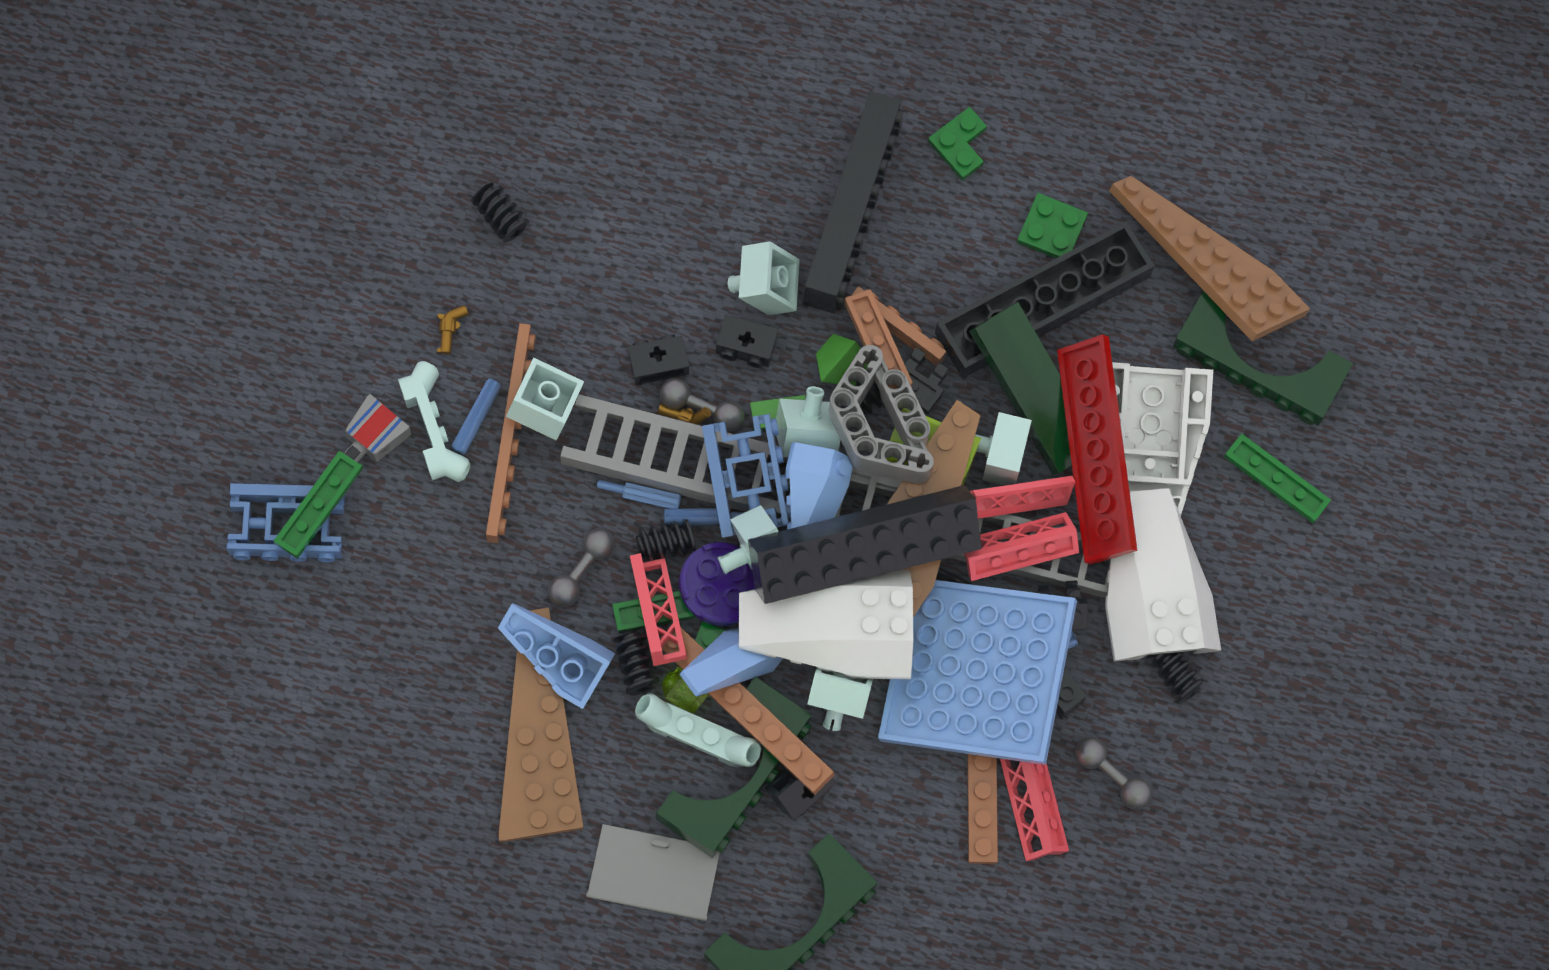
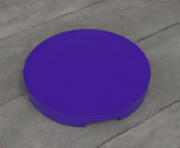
M723 542L706 544L693 552L682 566L679 575L680 595L685 606L698 619L717 626H729L739 623V593L755 590L753 572L747 563L725 574L720 566L718 557H722L740 547Z

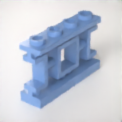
M770 413L752 417L755 431L728 435L726 422L702 426L722 538L736 535L730 520L732 516L727 487H731L732 498L747 496L749 510L760 506L758 493L772 491L770 480L775 479L781 518H777L775 507L764 510L767 515H770L776 527L787 526L790 522L791 507L787 505L784 491H789L788 480L786 479V474L781 475L779 466L780 463H784L781 446L776 447L774 436L779 435L776 418L771 419ZM765 423L772 461L767 463L765 452L751 454L748 441L750 437L762 435L760 424ZM719 431L721 432L722 442L737 440L740 455L738 457L726 458L727 470L724 471L716 433ZM760 459L765 486L738 491L733 463Z
M230 483L231 511L243 512L242 534H228L226 549L228 554L233 556L234 559L249 560L250 556H261V559L266 561H277L279 557H290L291 561L304 562L307 558H318L320 562L329 563L334 562L335 558L342 559L341 549L343 541L341 537L329 536V515L319 529L322 530V545H308L298 559L274 544V539L277 537V535H273L274 512L294 513L313 486ZM346 493L331 514H344ZM250 502L267 503L266 518L251 517L252 506ZM250 529H265L264 540L266 544H249Z

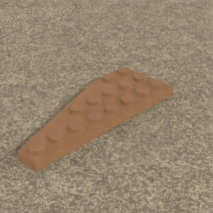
M1129 176L1112 184L1109 192L1251 341H1255L1301 319L1309 312L1310 308L1273 270L1134 177Z
M956 400L926 445L928 452L934 459L929 480L922 484L902 481L887 504L961 486L980 415ZM941 560L901 569L910 570L913 586V617L934 587Z

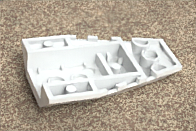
M1112 362L1129 490L1142 491L1169 488L1181 516L1210 426L1213 370L1130 366L1129 363Z
M1170 489L1130 491L1138 551L1112 558L1107 578L1109 587L1105 609L1113 661L1136 660L1147 655L1193 651V654L1221 651L1213 595Z
M897 570L764 604L755 590L739 593V649L773 658H785L792 663L800 665L804 663L816 666L818 669L827 672L831 670L843 673V676L850 678L911 679L913 586L910 570Z

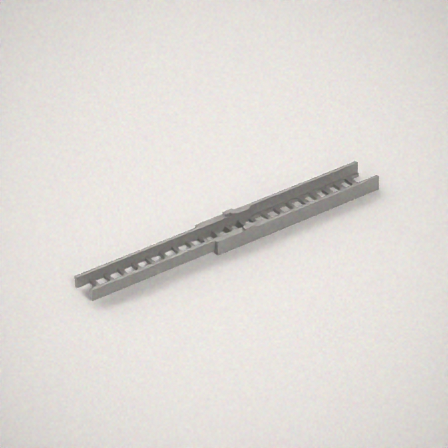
M578 394L575 407L596 415L586 450L582 451L563 446L560 456L562 465L716 504L713 485L703 482L708 458L702 426ZM607 417L623 421L612 458L597 455ZM634 424L650 428L640 465L624 462ZM661 431L677 435L667 472L651 469ZM716 432L719 446L733 449L731 458L738 457L737 440L722 442L721 432ZM688 438L704 442L694 479L678 476ZM748 438L751 454L765 452L766 459H771L768 443ZM783 457L784 463H787L788 457ZM760 459L752 488L760 487L763 473ZM733 463L734 472H735L737 463ZM853 466L849 487L867 491L863 511L870 509L874 493L892 497L903 480L862 471ZM727 487L730 508L744 512L749 511L747 496L732 498L731 489ZM759 497V502L763 509L775 507L777 518H781L779 500L775 501ZM843 500L835 517H839ZM1009 514L979 518V531L983 521L1007 528L1033 520ZM1028 532L1030 535L1036 534V532ZM1077 532L1078 546H1082L1081 533ZM1001 539V540H999V542H1006V541H1007V539ZM964 554L948 557L966 562ZM1084 554L1077 578L1057 573L1060 558L1052 560L1050 571L1027 566L1006 572L1041 582H1049V584L1066 588V581L1077 580L1080 592L1106 598L1108 595V572L1105 585L1084 580L1088 564L1084 562Z

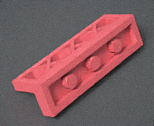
M1066 476L970 492L976 498L979 519L1065 506L1068 504L1076 481L1073 476Z
M1065 512L980 534L982 549L964 553L967 562L968 575L971 581L1077 554L1079 553L1077 530ZM1059 524H1064V525H1065V526L1060 527V528H1053V527H1052V526L1059 525ZM1036 532L1033 535H1026L1025 533ZM1001 539H1009L1006 542H998Z
M641 553L630 555L653 665L657 666L687 659L665 558L643 563ZM662 569V576L657 583L646 578V571ZM657 591L668 596L662 607L651 602ZM663 615L673 620V624L667 632L656 625ZM669 639L678 644L680 651L663 655L662 647Z
M1000 759L1025 860L1033 861L1046 855H1059L1069 852L1047 763L1042 765L1020 761L1016 770L1011 766L1010 760ZM1020 779L1026 782L1027 786L1024 797L1019 795L1017 790ZM1027 806L1034 813L1031 825L1025 821L1024 817ZM1034 834L1040 837L1042 849L1033 852L1031 845Z

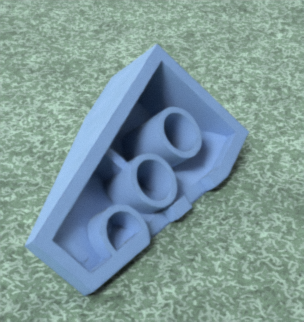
M798 442L791 443L786 465V479H790V495L786 496L787 505L791 507V521L787 524V529L835 518L850 483L853 464L849 456L834 449Z
M514 603L511 604L498 627L520 653H523L535 666L534 669L547 679L552 685V689L559 696L582 709L615 655L614 652L597 642Z
M739 627L724 631L680 673V676L694 695L699 696L755 678V676L758 677L773 672L783 658H773L739 649Z

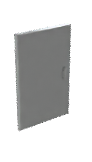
M602 824L586 897L707 921V912L720 853L717 852L711 858L688 841Z

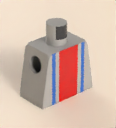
M369 394L346 428L347 438L352 444L344 454L356 462H359L367 454L375 462H378L410 437V427Z

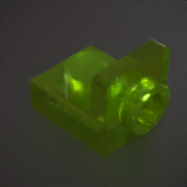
M678 666L674 672H669L662 682L663 694L665 699L677 707L694 714L709 694L695 696L680 676L683 670Z

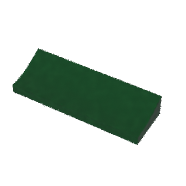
M1016 302L969 330L1018 416L1032 420L1029 435L1052 474H1059L1072 465L1061 377L1021 306Z

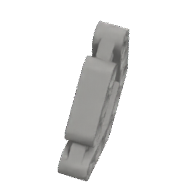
M866 345L859 350L832 392L828 409L829 416L855 468L915 484L925 483L931 476L934 459L926 448L930 425L905 374L896 369L888 370L881 349L874 345ZM865 364H868L867 370L864 369ZM857 381L862 385L853 386L850 384V382ZM874 382H876L880 390L881 399L903 444L875 438L860 408L861 402ZM889 384H895V385H897L899 388H898V389H891V388H889L887 385H889ZM844 403L848 407L839 408L838 406H836V404ZM900 408H907V409H909L911 412H909V413H903V412H901L899 409H900ZM853 426L858 428L859 431L851 432L847 428ZM913 431H917L921 433L922 436L915 437L910 433ZM862 450H866V451H868L871 455H869V456H863V455H860L858 452H859V451H862ZM894 457L898 462L891 463L886 458Z

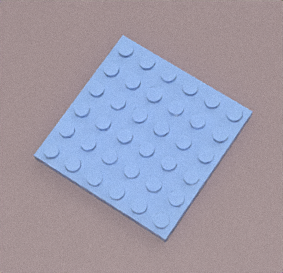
M935 580L933 589L913 617L911 679H890L878 739L881 742L1046 765L1077 600L1072 597Z

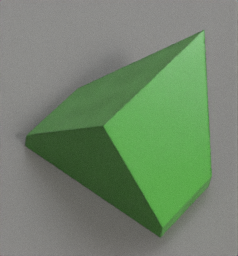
M832 334L816 353L821 382L839 383L861 349L856 341ZM868 364L864 365L865 370H867ZM852 381L850 384L855 386L857 381Z

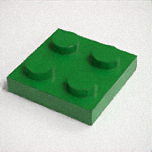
M1037 193L1017 243L1058 258L1073 250L1088 212Z

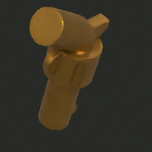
M465 305L455 308L446 314H437V318L440 320L441 346L437 349L436 353L443 355L451 354L452 335L460 327V323L456 320L468 315Z
M661 403L657 414L699 425L711 416V411L709 408L703 407L695 414L690 408H682V410L671 409Z

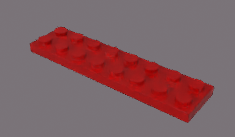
M1103 334L1057 350L1073 477L1076 481L1075 493L1084 562L1090 565L1138 551L1109 336Z

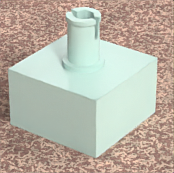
M770 241L742 246L740 275H733L728 278V288L730 292H739V299L767 315L796 311L800 259Z
M533 358L506 417L557 441L584 381Z
M815 386L808 387L805 400L779 399L776 415L779 435L776 436L778 444L782 448L783 457L789 456L792 442L839 451L841 439L829 416V402L822 401L824 396L823 389Z
M999 412L993 436L990 435L989 438L975 434V436L981 438L977 452L986 454L985 457H988L983 476L984 481L1004 486L1016 484L1032 420Z
M761 505L730 519L740 542V548L722 557H718L720 566L725 574L747 563L752 569L748 539L778 532L777 527Z
M817 667L807 704L827 709L823 727L829 730L832 719H834L832 731H840L844 714L863 719L873 679L850 678L843 676V673L831 670L827 672Z

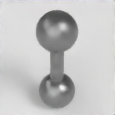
M669 379L660 388V399L668 408L680 409L685 405H689L701 410L703 407H707L711 411L714 423L726 422L727 432L729 433L737 431L744 423L745 414L739 404L726 401L717 406L691 395L690 387L682 379Z
M602 528L589 531L583 541L586 553L569 576H558L551 581L548 587V596L555 605L559 607L573 605L580 594L577 582L594 560L606 559L612 554L615 541L609 531Z
M1086 737L1078 742L1075 748L1077 762L1087 769L1099 767L1121 787V800L1128 808L1140 810L1149 805L1153 796L1150 784L1138 777L1128 779L1106 759L1107 749L1100 739Z

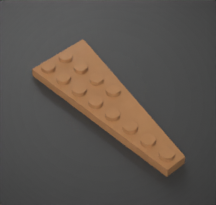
M549 608L530 610L551 620ZM518 650L499 826L500 843L584 829L563 697L559 696L552 689V685L542 674H539L534 669L535 666Z

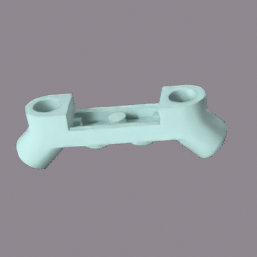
M418 362L412 374L398 379L407 408L418 405L432 445V448L423 451L431 479L433 481L446 476L461 482L469 472V459L445 448L444 443L449 441L444 426L438 427L435 418L440 417L436 403L435 401L429 402L428 395L439 377L438 369L428 362Z
M652 693L643 695L637 703L635 709L636 717L657 734L676 739L718 758V761L732 767H752L760 758L761 745L754 738L744 737L671 705Z

